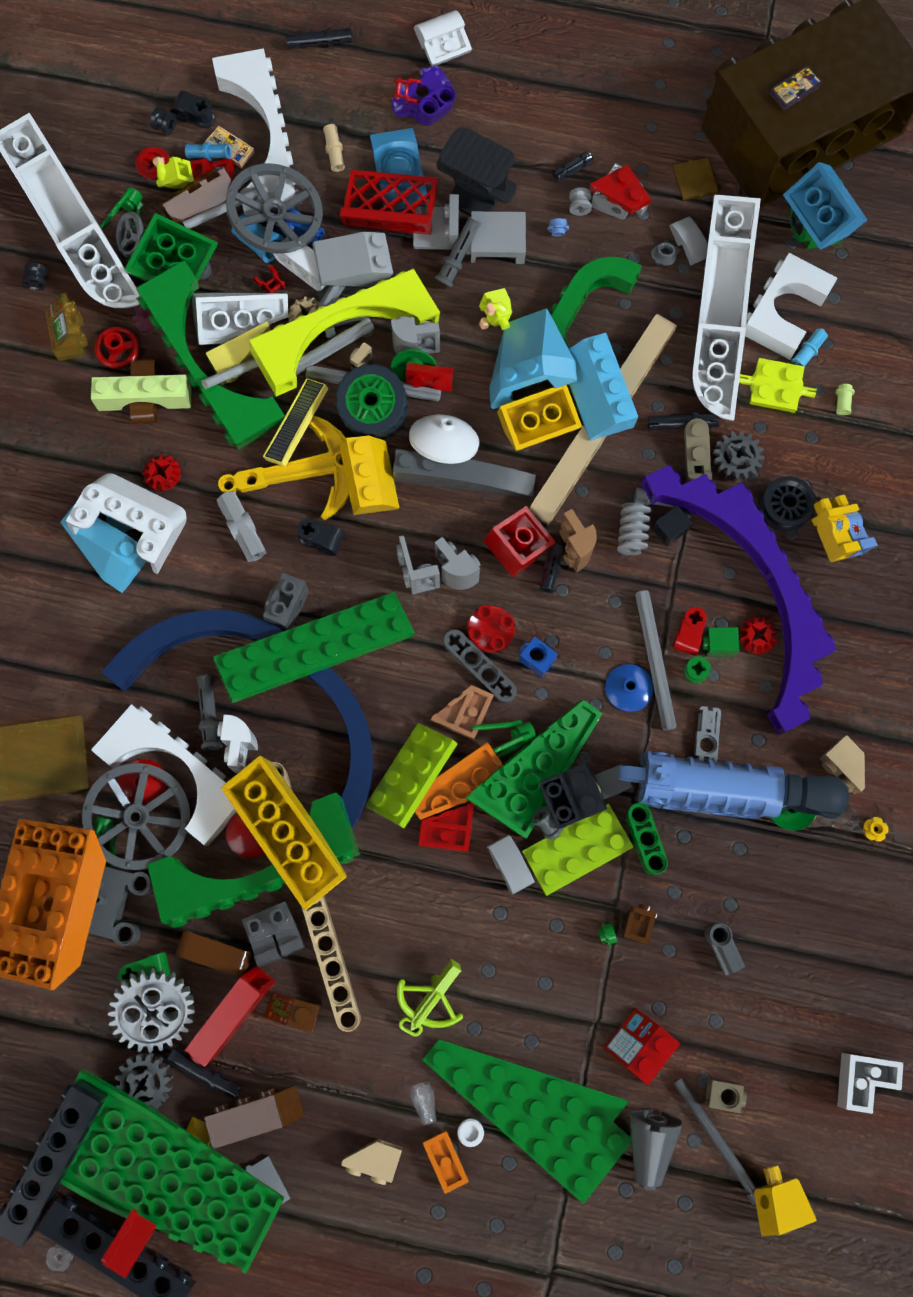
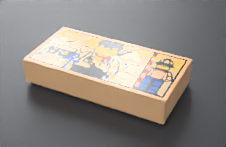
M220 126L205 141L212 144H230L232 150L230 159L233 164L241 169L255 153L254 148Z

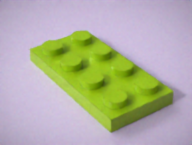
M418 723L365 806L398 826L405 828L457 746V743L453 739Z
M609 803L606 805V810L565 827L555 839L549 840L545 838L522 851L545 896L634 848Z

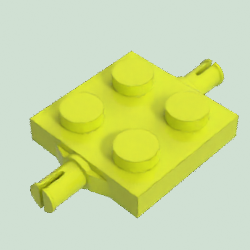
M763 358L758 359L753 376L740 374L739 378L740 384L750 385L751 398L749 404L792 413L797 411L801 395L815 398L817 388L803 386L804 366Z

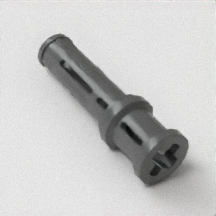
M468 217L450 255L444 257V264L439 274L434 277L437 281L448 287H453L452 282L458 270L462 269L463 264L461 262L481 225L480 222ZM469 232V235H468V237H467V239H466V241H465V243H464L462 249L460 250V247H461V245H462V243H463V241H464V239H465L467 233ZM449 268H451V270H450L448 276L446 277V274H447Z
M201 675L196 677L201 712V722H199L198 727L202 731L203 740L201 750H217L223 748V742H220V736H218L219 720L216 717L212 676Z

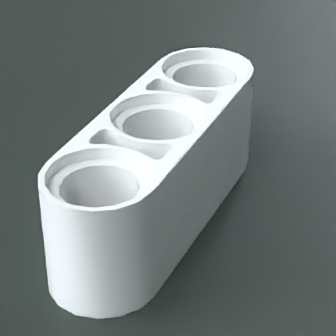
M286 237L281 242H288L290 240L288 237ZM307 245L295 252L273 253L277 261L315 290L321 291L326 286L320 285L314 251Z

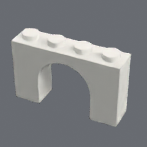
M789 253L785 261L780 259L774 270L777 273L774 278L769 277L763 288L766 290L764 296L759 294L753 305L756 308L754 313L749 312L747 314L745 336L791 360L806 331L782 319L775 310L774 299L783 294H796L821 307L835 284L837 277Z

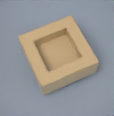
M363 343L360 348H355L350 356L351 369L368 364L373 358L372 348L366 343Z

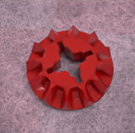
M148 147L142 150L135 160V166L139 175H142L145 179L152 178L155 181L158 178L157 167L153 166L151 168L149 163L153 164V158L158 156L164 158V164L170 162L169 154L159 147Z
M160 454L158 457H151L150 461L144 464V472L142 474L150 488L157 491H166L178 483L181 469L178 462L170 455L163 456ZM158 466L159 468L161 467L162 469H166V479L162 477L160 474L157 475Z
M754 616L741 625L739 640L743 648L748 652L757 655L765 654L771 651L777 643L778 631L773 626V622H769L765 617ZM763 629L765 630L764 634L762 635L764 640L758 638L757 640L755 639L754 641H752V639L754 638L753 636L755 635V632L753 630H756L757 632Z

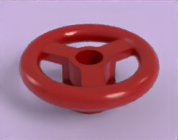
M117 326L104 330L97 337L94 344V353L97 360L105 367L111 369H121L129 366L132 360H136L140 352L138 337L134 332L125 327ZM120 334L128 336L131 341L124 342ZM103 341L110 352L108 360L101 352ZM133 349L127 359L116 362L118 355L124 350Z

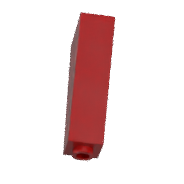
M257 966L241 976L185 1049L190 1054V1058L195 1063L201 1064L204 1067L213 1061L275 985L276 981Z

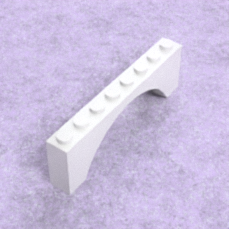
M264 48L212 58L219 91L233 94L245 100L259 112L270 130V148L265 163L280 164L287 167L293 165L291 151L286 152L285 146H289L287 132L282 133L281 130L282 127H285L283 114H278L277 109L281 108L279 96L273 93V90H277L275 78L269 75V72L273 71L270 57H265ZM258 176L262 185H266L269 198H274L279 176ZM288 179L285 180L281 196L283 203L300 194L299 190L294 189L295 183ZM251 182L242 189L240 194L254 189L253 183ZM260 197L253 199V200H255V201H257V202L263 204V202H262V200H261ZM243 204L246 217L260 214V212ZM298 205L292 208L299 212Z

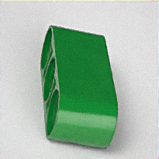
M636 803L626 811L625 820L642 869L646 874L656 876L666 870L668 865L667 857L650 809L645 804ZM637 809L643 813L644 819L642 822H637L633 819V810ZM642 833H647L651 836L652 844L650 846H645L641 843L640 836ZM651 857L659 859V870L650 868L649 859Z

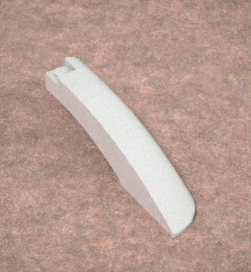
M28 113L0 130V152L82 288L94 300L109 307L130 308L139 305L136 299L139 296L137 287L129 274L124 271L125 267L31 114Z
M714 195L692 378L696 395L704 407L720 418L734 421L761 199Z

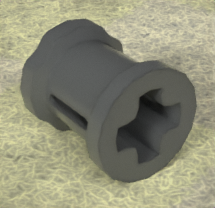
M547 806L538 809L531 818L532 823L539 826L543 831L546 839H555L564 829H557Z

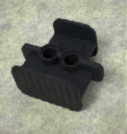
M468 128L456 129L440 152L437 169L453 177L456 182V186L451 194L459 195V210L470 216L472 211L491 212L497 201L507 204L516 193V184L508 180V172L515 161L513 152Z

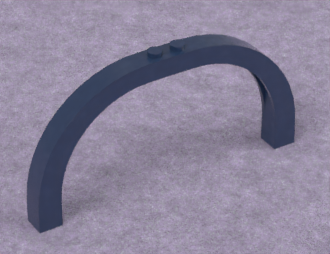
M202 610L171 617L143 631L131 640L101 673L126 692L157 658L185 642L209 636H232L256 642L284 631L263 619L235 611ZM329 667L306 677L329 696L341 713L347 727L351 761L349 776L342 798L352 830L354 831L364 812L372 786L374 770L372 740L365 716L357 699L340 676Z

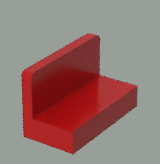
M133 1208L101 1259L102 1265L126 1279L157 1225L140 1216L138 1211Z

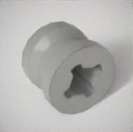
M587 188L571 190L569 193L571 201L569 206L570 213L577 216L590 213L592 210V204L589 202L591 200V191Z

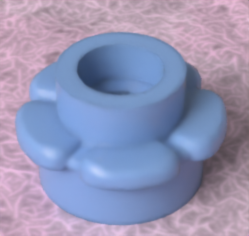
M552 219L549 221L547 230L552 233V236L559 237L565 235V232L569 230V226H567L566 219Z

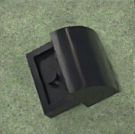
M588 763L538 783L558 830L607 809Z

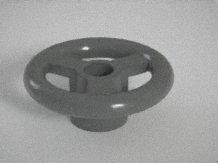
M129 211L123 214L116 229L118 250L126 258H131L146 231L141 218L135 212ZM132 219L135 221L136 226H132ZM124 226H125V227H126V231H125V237H124V239H123V229H124ZM129 244L135 245L131 251L126 250Z

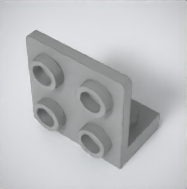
M450 194L449 204H445V207H434L431 235L413 233L414 249H453L458 239L459 195ZM417 207L414 210L417 214L427 215L428 207Z
M404 535L399 536L400 544L396 545L399 565L405 566L402 567L405 587L411 588L412 595L440 588L438 566L424 564L413 571Z

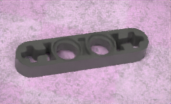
M450 630L444 636V647L489 693L493 694L498 702L502 704L511 703L517 693L514 683L462 632ZM450 637L454 639L460 638L459 645L464 649L461 655L457 654L460 652V648L457 645H449ZM470 652L478 656L477 663L472 665L466 663L464 659L465 655ZM486 669L493 670L495 673L494 680L489 682L483 680L482 672ZM499 678L503 680L500 682V685L504 689L508 687L511 689L510 697L506 695L501 697V689L498 686L495 689L491 688L498 682Z

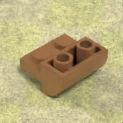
M573 509L563 515L559 534L566 543L563 558L570 568L573 567L575 572H578L588 564L596 543L597 534L593 524L584 528Z

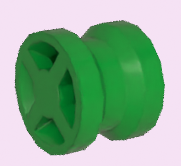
M701 656L693 657L684 667V677L692 684L702 683L709 676L711 665L708 660Z

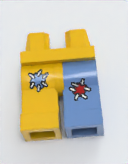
M840 495L832 500L825 498L813 505L818 516L812 519L814 526H817L818 534L830 562L860 556L878 546L874 537L868 538L863 527L862 516L857 512L860 510L858 505H849L845 495Z

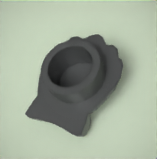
M665 239L663 243L651 250L652 259L655 260L657 265H671L675 262L677 254L681 249Z

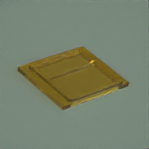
M83 716L0 727V802L89 789Z

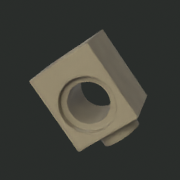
M708 1078L704 1105L709 1108L741 1113V1107H745L747 1100L744 1086ZM725 1089H730L732 1092V1099L728 1103H723L721 1100V1093Z

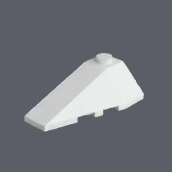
M193 294V318L198 344H222L265 322H268L270 325L287 318L288 294Z

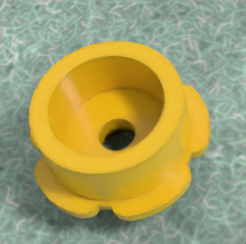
M872 817L871 820L865 821L863 831L869 840L879 842L885 839V834L888 833V826L886 823H883L881 818Z

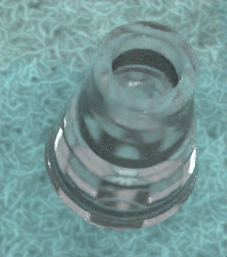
M421 1082L411 1086L409 1097L421 1119V1123L425 1125L435 1122L437 1118L435 1114L434 1087H431L430 1082Z

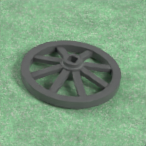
M272 163L251 166L235 177L228 190L226 211L230 224L246 243L259 250L276 254L295 252L308 245L319 231L323 216L319 194L306 177L292 168ZM258 176H279L274 198H269ZM251 179L263 204L238 193V190L245 182ZM288 179L297 184L303 192L283 203L281 196L285 180ZM310 199L313 216L286 212L304 200ZM235 200L260 212V214L240 219L235 208ZM284 220L311 224V227L304 235L298 238ZM263 221L267 222L263 239L246 228L249 225ZM274 225H277L290 241H270Z
M141 763L118 766L102 775L88 791L81 812V824L84 829L93 830L91 813L122 819L121 823L99 837L98 841L106 863L125 870L148 869V864L172 856L182 845L188 832L185 828L190 822L189 803L181 785L166 771ZM130 773H140L133 805L130 804L116 782V777ZM148 775L159 779L169 787L166 792L145 806L142 805ZM107 783L124 808V811L93 805L99 791ZM171 796H175L179 806L180 820L149 816L148 812ZM134 812L140 817L137 822L131 820V814ZM147 823L178 827L173 841L166 849L163 848L148 829ZM127 828L128 836L125 856L122 859L108 852L102 845ZM137 830L141 832L156 851L157 856L146 860L132 861Z

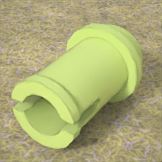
M841 384L836 389V395H838L836 413L838 415L851 414L852 395H854L855 390L852 389L853 386L850 384Z

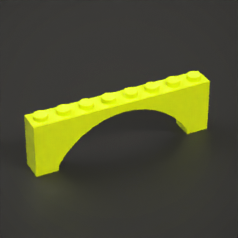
M415 270L402 271L389 280L379 281L373 287L361 289L356 294L347 298H340L327 307H319L313 313L306 316L301 315L290 323L280 324L267 333L255 335L249 340L250 352L277 397L297 388L296 370L304 351L321 332L330 326L347 319L367 316L392 320L401 316L414 317L415 325H420L424 322L438 323L440 311Z

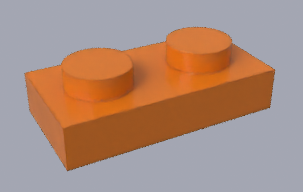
M447 1130L423 1141L424 1148L445 1194L469 1182Z

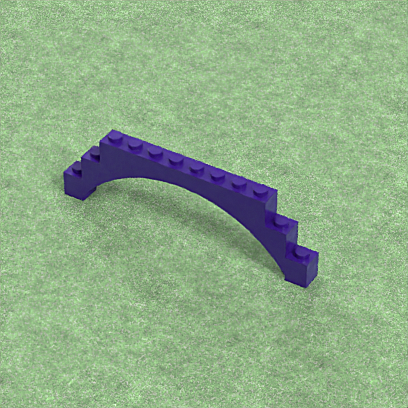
M670 465L645 476L640 484L646 492L651 505L656 502L675 507L678 505L680 509L707 520L725 532L741 546L756 564L775 599L784 636V667L777 699L772 711L766 715L777 735H780L811 719L808 715L809 709L799 697L823 685L822 675L812 663L836 651L834 639L823 627L821 616L814 611L810 596L801 588L798 575L795 571L791 570L787 563L788 559L785 552L778 547L775 534L771 529H768L764 522L762 511L757 509L752 501L753 496L750 490L745 488L743 483H740L717 494L716 485L713 480H709L707 474L681 485L679 474L673 471Z

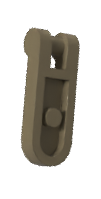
M696 418L690 420L684 428L686 483L704 474H707L709 480H712L709 427L704 420ZM694 466H702V473H695Z

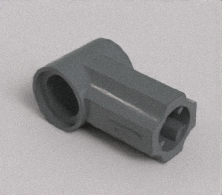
M712 923L706 927L704 937L707 943L710 944L723 975L726 976L741 970L745 965L732 939L731 929L725 924ZM716 928H720L723 931V938L719 942L713 938V932Z

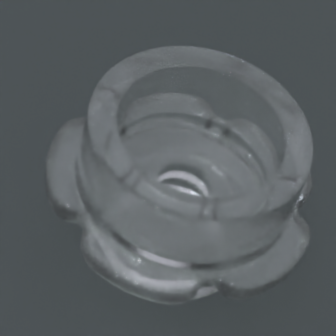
M59 1244L51 1247L46 1254L47 1266L52 1271H65L73 1260V1253ZM58 1255L62 1256L61 1260H58Z

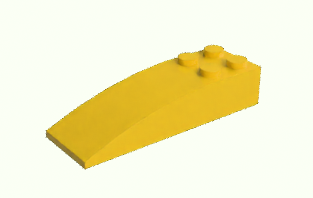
M262 756L257 757L221 787L225 796L304 910L309 909L347 877L323 835L271 761Z

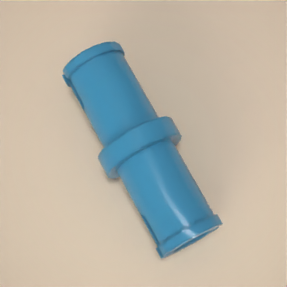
M211 142L186 144L185 155L188 159L206 158L208 161H212L213 158H231L232 150L230 144H212Z

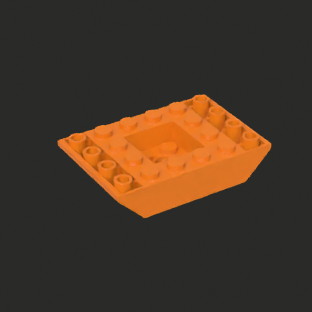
M25 819L18 820L0 887V978L55 990L80 967L106 864L105 856L94 830Z

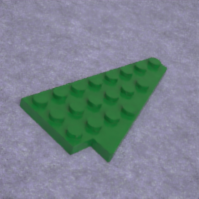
M441 1039L437 1041L423 1058V1061L583 1204L632 1143L631 1137L613 1122L628 1103L623 1098Z

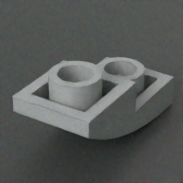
M690 216L669 225L677 246H683L690 266L706 259L708 243Z
M506 835L487 846L496 868L501 871L506 885L512 894L534 883V879L510 835Z

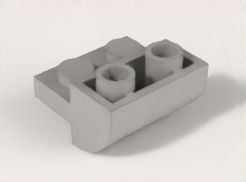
M406 316L391 320L392 341L396 354L406 349H418L428 354L440 352L439 323L424 322L420 325H415L414 317L408 318Z
M441 537L435 542V558L442 565V582L458 590L468 589L479 582V566H481L478 559L473 554L469 555L466 550L457 555L458 551L451 541L446 542Z

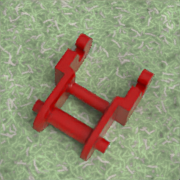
M400 77L394 79L396 92L392 94V97H395V100L405 99V103H415L418 105L420 101L410 98L408 96V89L410 84L417 83V85H422V81L412 78L405 81L401 80ZM401 84L406 85L405 95L400 94Z
M272 265L267 266L273 274V278L268 282H261L257 276L252 277L254 282H257L258 287L261 290L265 289L267 293H274L279 288L285 289V282L279 279L278 272ZM276 281L278 284L270 289L268 285Z

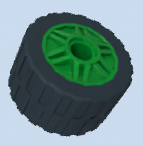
M363 364L360 367L351 369L349 373L343 376L342 381L339 382L335 395L336 409L345 426L354 435L386 439L394 435L403 426L408 415L409 402L402 381L389 368L379 366L378 364ZM377 400L375 405H368L370 401Z

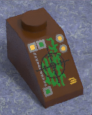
M272 992L265 1018L287 1026L314 1032L322 1005Z

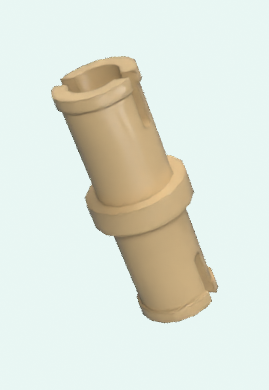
M328 124L323 128L326 139L325 151L329 154L331 170L333 172H340L345 169L342 157L343 146L339 142L337 126Z

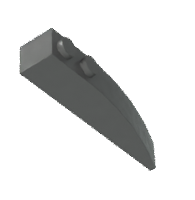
M396 449L393 467L394 482L533 498L536 475L471 459L455 464L440 463L430 460L415 451Z

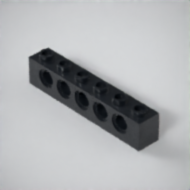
M82 1079L66 1087L60 1098L63 1100L60 1108H56L48 1120V1124H50L49 1129L46 1133L43 1132L35 1144L37 1151L34 1157L30 1156L24 1164L22 1171L25 1173L22 1179L17 1180L9 1193L12 1198L0 1210V1235L20 1247L33 1237L108 1096L106 1093ZM71 1108L77 1110L79 1118L72 1115ZM58 1132L64 1134L66 1142L59 1138ZM46 1156L51 1158L53 1166L47 1163ZM33 1180L38 1182L40 1189L34 1186ZM20 1204L26 1207L27 1213L22 1211Z
M61 1196L56 1199L37 1231L139 1297H188L196 1284L189 1271L183 1268H174L169 1264V1259L159 1253L154 1255L146 1250L147 1245L136 1261L143 1262L146 1265L147 1273L144 1275L137 1272L136 1262L126 1279L103 1266L101 1259L121 1228L113 1224L107 1225L101 1221V1215L95 1211H85L79 1207V1201L71 1196ZM70 1218H74L78 1221V1231H73L70 1229ZM92 1233H98L100 1235V1246L94 1245L92 1243ZM163 1276L169 1280V1289H163L159 1286V1277Z

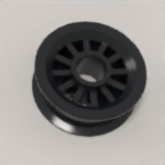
M785 476L774 480L767 487L760 500V510L764 515L765 522L779 531L789 532L801 528L814 513L815 494L805 481L797 477ZM783 501L790 502L792 507L785 506Z

